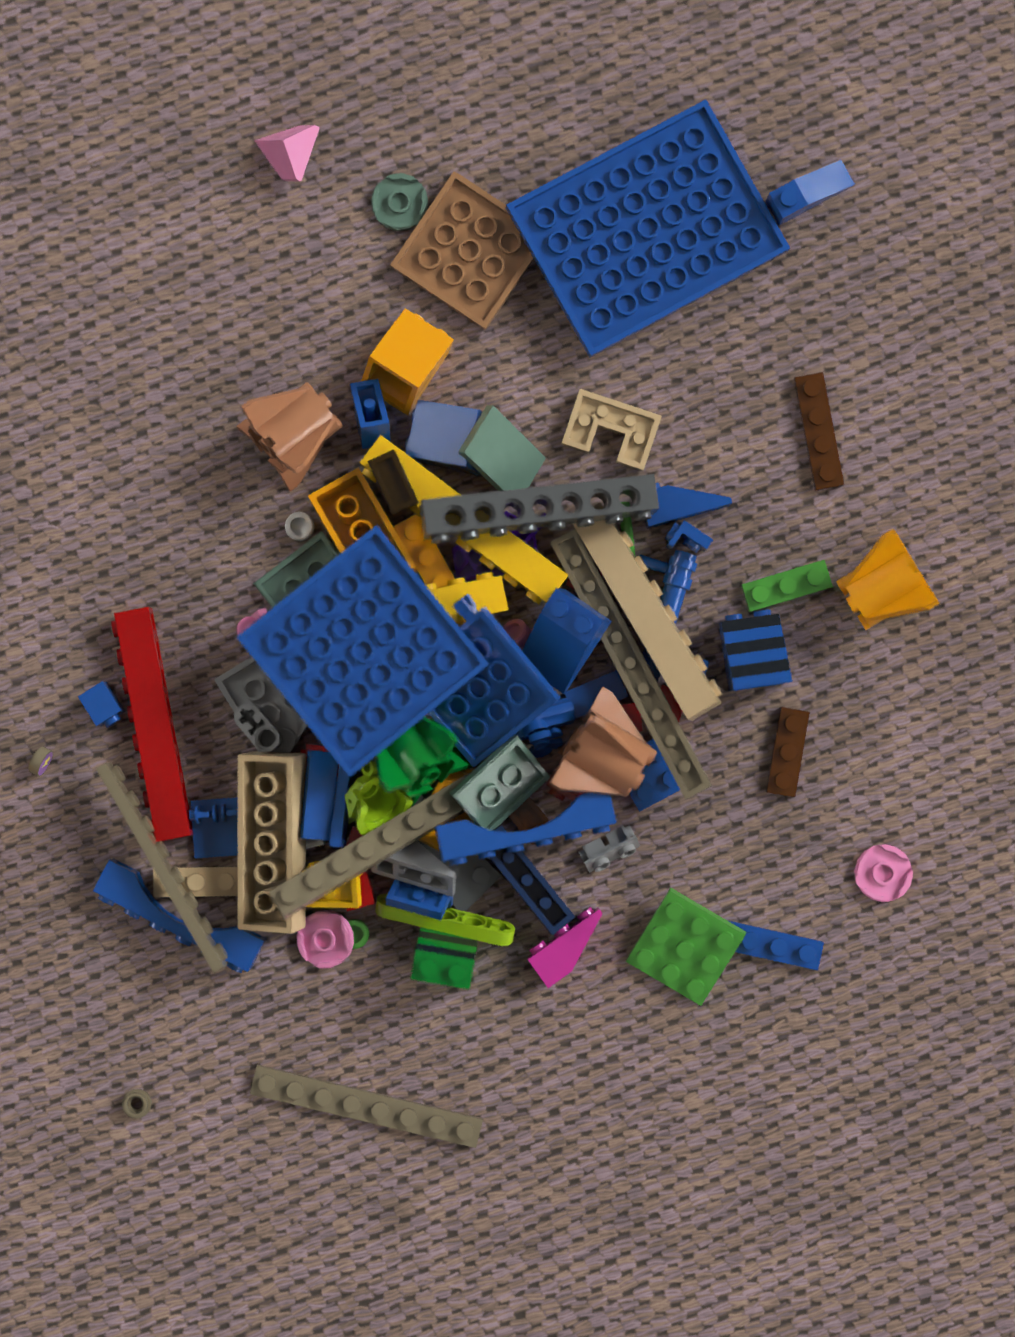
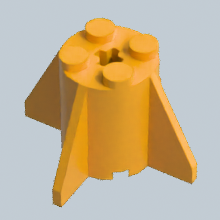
M894 529L880 537L855 570L836 580L844 596L848 593L850 594L846 601L854 613L861 612L857 617L865 630L870 629L886 618L930 610L939 604V601Z

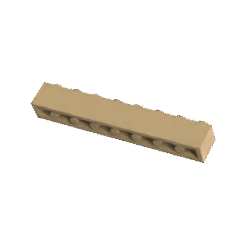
M601 502L593 506L597 510L604 509V505ZM605 520L594 521L595 524L588 527H577V523H574L573 526L687 719L693 721L722 703L718 697L722 695L720 688L714 679L709 681L703 671L707 670L704 661L699 654L694 656L688 647L692 645V641L684 629L678 630L674 623L678 618L669 604L664 606L659 597L663 593L656 581L652 580L650 582L644 573L648 570V567L640 555L635 557L630 547L634 546L627 532L623 531L621 533L616 524H606Z

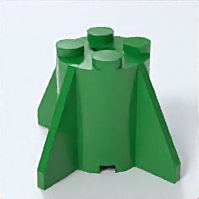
M425 716L375 756L379 783L386 793L402 788L413 800L411 807L415 805L421 795L433 789L430 786L431 783L437 779L442 783L451 773L471 768L472 765L455 747L458 739L453 732Z

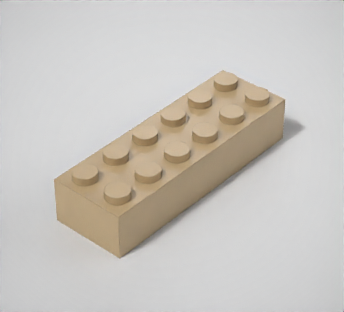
M252 751L238 755V930L292 934L306 928V907L284 919L269 896V891L300 874L306 868V839L300 838L306 776V754Z

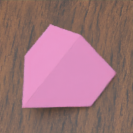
M300 125L255 140V142L282 180L301 182L320 127L316 125Z

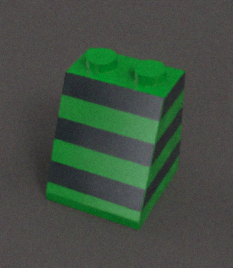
M421 927L415 950L411 980L470 990L478 941Z

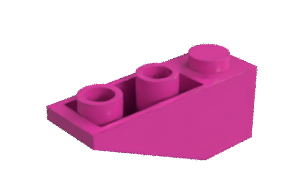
M591 907L587 908L577 916L579 920L571 927L566 924L554 934L556 938L547 944L542 940L529 950L531 955L528 957V961L547 988L572 972L603 914L599 907L594 911Z

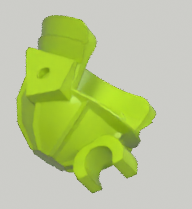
M369 761L361 767L364 775L357 778L349 788V792L344 795L349 818H355L357 829L362 835L371 832L408 810L413 804L412 798L402 788L388 793L385 792L379 783L375 761Z

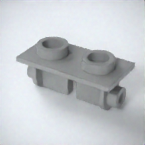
M622 825L605 834L610 843L604 846L601 838L582 846L583 849L579 851V854L589 873L594 870L595 872H600L608 868L611 861L619 857L627 858L636 852V848L640 847V844L630 825L627 827Z

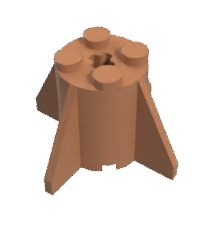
M306 382L298 389L248 400L241 406L247 419L237 425V428L255 443L261 453L264 451L270 457L268 462L276 468L285 486L291 492L301 483L325 441L340 430L343 425L338 417L330 412L329 408L332 407V404L325 394L321 392L317 395L314 388Z
M601 687L588 713L582 719L586 723L585 726L581 725L579 729L576 728L570 739L560 747L558 753L563 755L562 761L550 785L563 791L627 797L632 789L636 790L644 778L641 771L645 765H650L657 751L646 743L613 692Z

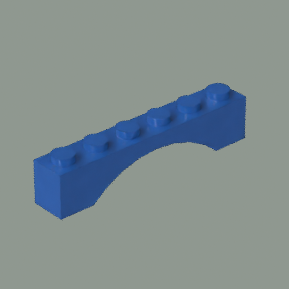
M586 793L576 796L571 804L556 818L542 826L527 831H493L476 826L466 820L439 825L434 828L441 860H449V865L452 866L467 862L466 856L474 854L478 855V859L496 856L495 850L506 848L507 853L524 850V843L535 841L536 847L552 844V837L564 835V840L582 837L581 831L592 829L593 834L610 831L609 825L617 822L611 795Z
M114 858L108 861L93 889L95 893L99 894L98 899L111 906H114L116 903L125 908L123 911L125 914L135 919H139L141 916L151 921L149 926L163 933L168 930L176 934L175 939L184 945L191 946L192 943L197 945L184 921L167 911L152 896L139 871ZM238 926L212 928L213 933L210 935L216 944H222L228 955V958L225 959L228 962L226 966L238 973H242L243 970L249 972L267 938L254 931L238 930Z

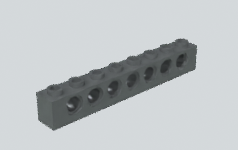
M650 474L423 499L419 507L424 540H432V543L438 544L450 541L449 537L461 536V540H473L479 538V534L490 533L491 537H500L507 535L508 531L519 530L520 534L533 533L537 531L538 527L548 526V530L552 531L566 528L565 524L577 523V527H588L594 525V521L605 520L606 524L623 522V518L634 517L635 521L648 520L659 509L655 476ZM622 494L628 495L632 499V506H624L620 502L619 496ZM591 498L601 499L604 503V509H595L591 505ZM562 502H572L575 506V512L568 513L564 511ZM533 505H543L547 510V515H536L533 511ZM504 508H514L518 513V518H507L504 514ZM478 510L485 511L489 516V521L486 523L477 521L474 512ZM451 513L457 515L460 519V524L457 526L449 525L445 520V516Z

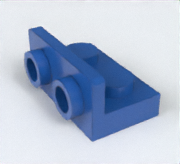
M685 520L681 525L675 522L665 537L669 541L666 546L669 550L673 548L681 536L685 539L682 544L695 553L699 550L705 552L713 541L712 538Z
M395 879L386 896V905L442 920L446 909L451 908L453 905V897Z

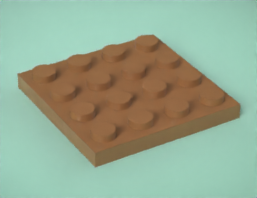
M453 171L390 264V268L486 331L534 258L507 212L506 205L456 171Z

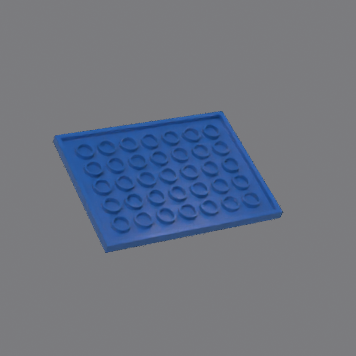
M706 99L506 205L507 212L589 358L790 250V246Z

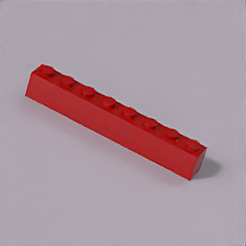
M143 607L114 613L115 620L111 621L112 632L115 638H119L120 649L116 650L117 659L120 666L124 665L126 677H122V686L124 693L129 694L131 705L127 706V714L130 723L134 722L136 734H132V741L135 751L140 752L141 762L137 764L140 779H145L147 791H143V801L145 807L150 808L152 817L150 821L155 829L152 834L157 842L193 835L192 821L189 819V803L153 608Z

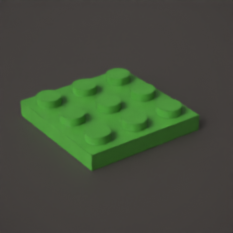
M670 887L631 950L626 962L701 1006L744 939L746 931Z

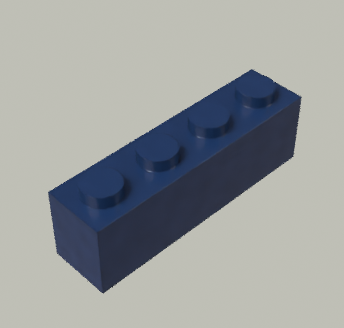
M502 825L498 826V827L494 830V831H500V832H507V831L502 827ZM506 848L495 850L496 856L488 857L551 935H554L575 917L522 850L507 853Z

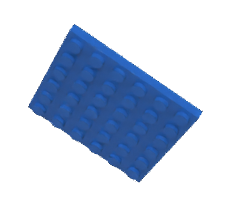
M377 525L237 636L238 640L349 777L489 665Z

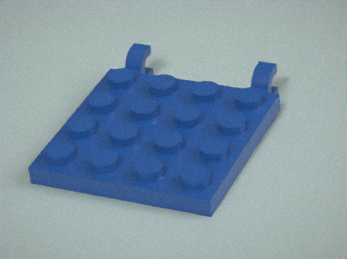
M467 594L453 605L454 609L466 620L459 628L489 665L428 714L436 723L453 732L458 739L455 746L474 768L554 704L560 696L488 609L484 606L478 611L474 600Z

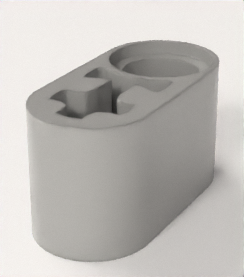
M244 703L237 707L234 712L235 723L259 750L272 752L281 746L282 734L280 730L257 705ZM245 710L249 712L254 710L255 714L252 717L257 724L265 722V725L259 727L254 734L251 730L256 729V727L251 722H243L245 718L243 712ZM266 730L272 731L275 735V742L270 747H265L260 740L262 733Z

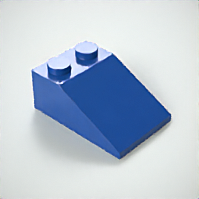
M556 588L540 612L522 652L551 686L565 694L612 621L566 589Z

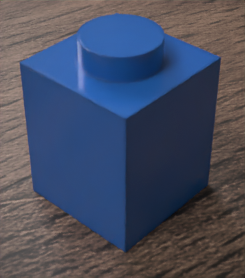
M102 681L78 696L96 726L105 725L106 728H109L121 720L119 715L125 712L108 682Z

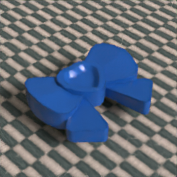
M552 728L551 730H542L529 735L528 738L532 744L529 751L535 758L551 753L552 749H557L563 744L562 738L553 739L563 736L562 730Z

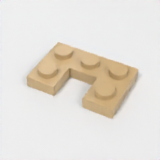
M580 389L561 445L589 454L597 427H601L625 435L616 463L643 472L662 416Z

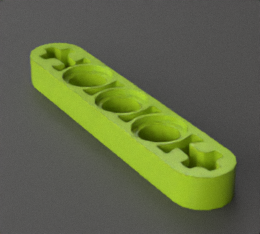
M388 893L377 897L375 913L382 918L498 946H508L513 943L515 927L510 922L453 908H447L442 920L386 905Z

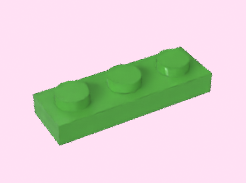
M824 559L742 584L741 587L750 613L832 588L833 585Z

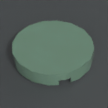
M404 173L391 174L385 177L384 180L376 185L371 197L372 211L378 222L387 229L394 231H406L414 228L428 209V198L425 188L416 178Z

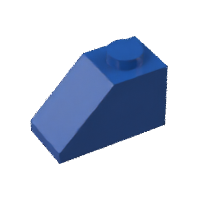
M372 379L350 383L362 449L371 448L380 435L391 442L390 423L379 380Z

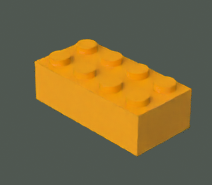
M359 467L308 495L313 508L340 554L377 525L416 574L418 573L416 565Z

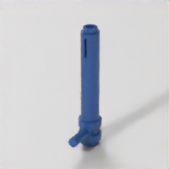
M675 550L674 555L670 556L667 563L640 554L648 569L665 574L662 581L664 583L663 595H661L660 600L664 606L669 604L678 618L686 591L690 590L692 584L691 574L692 572L695 573L697 563H695L697 556ZM645 648L643 656L658 682L661 673Z

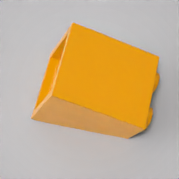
M405 308L369 356L361 381L378 379L384 401L408 416L448 355L454 339L449 337L445 331L437 329L426 322L420 315L412 313Z

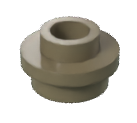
M142 1089L130 1090L122 1100V1108L125 1114L135 1119L144 1117L150 1111L152 1105L151 1097ZM134 1098H139L142 1101L141 1108L133 1107L132 1100Z

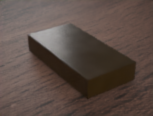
M395 449L368 461L392 516L419 504Z

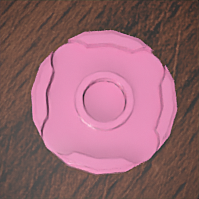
M886 844L875 845L865 850L858 858L854 870L855 881L860 891L868 898L879 902H890L903 896L911 886L913 870L907 855L897 847Z
M320 910L306 917V928L297 931L296 934L297 947L301 956L317 968H332L343 963L351 954L354 946V932L350 923L341 914L332 910Z

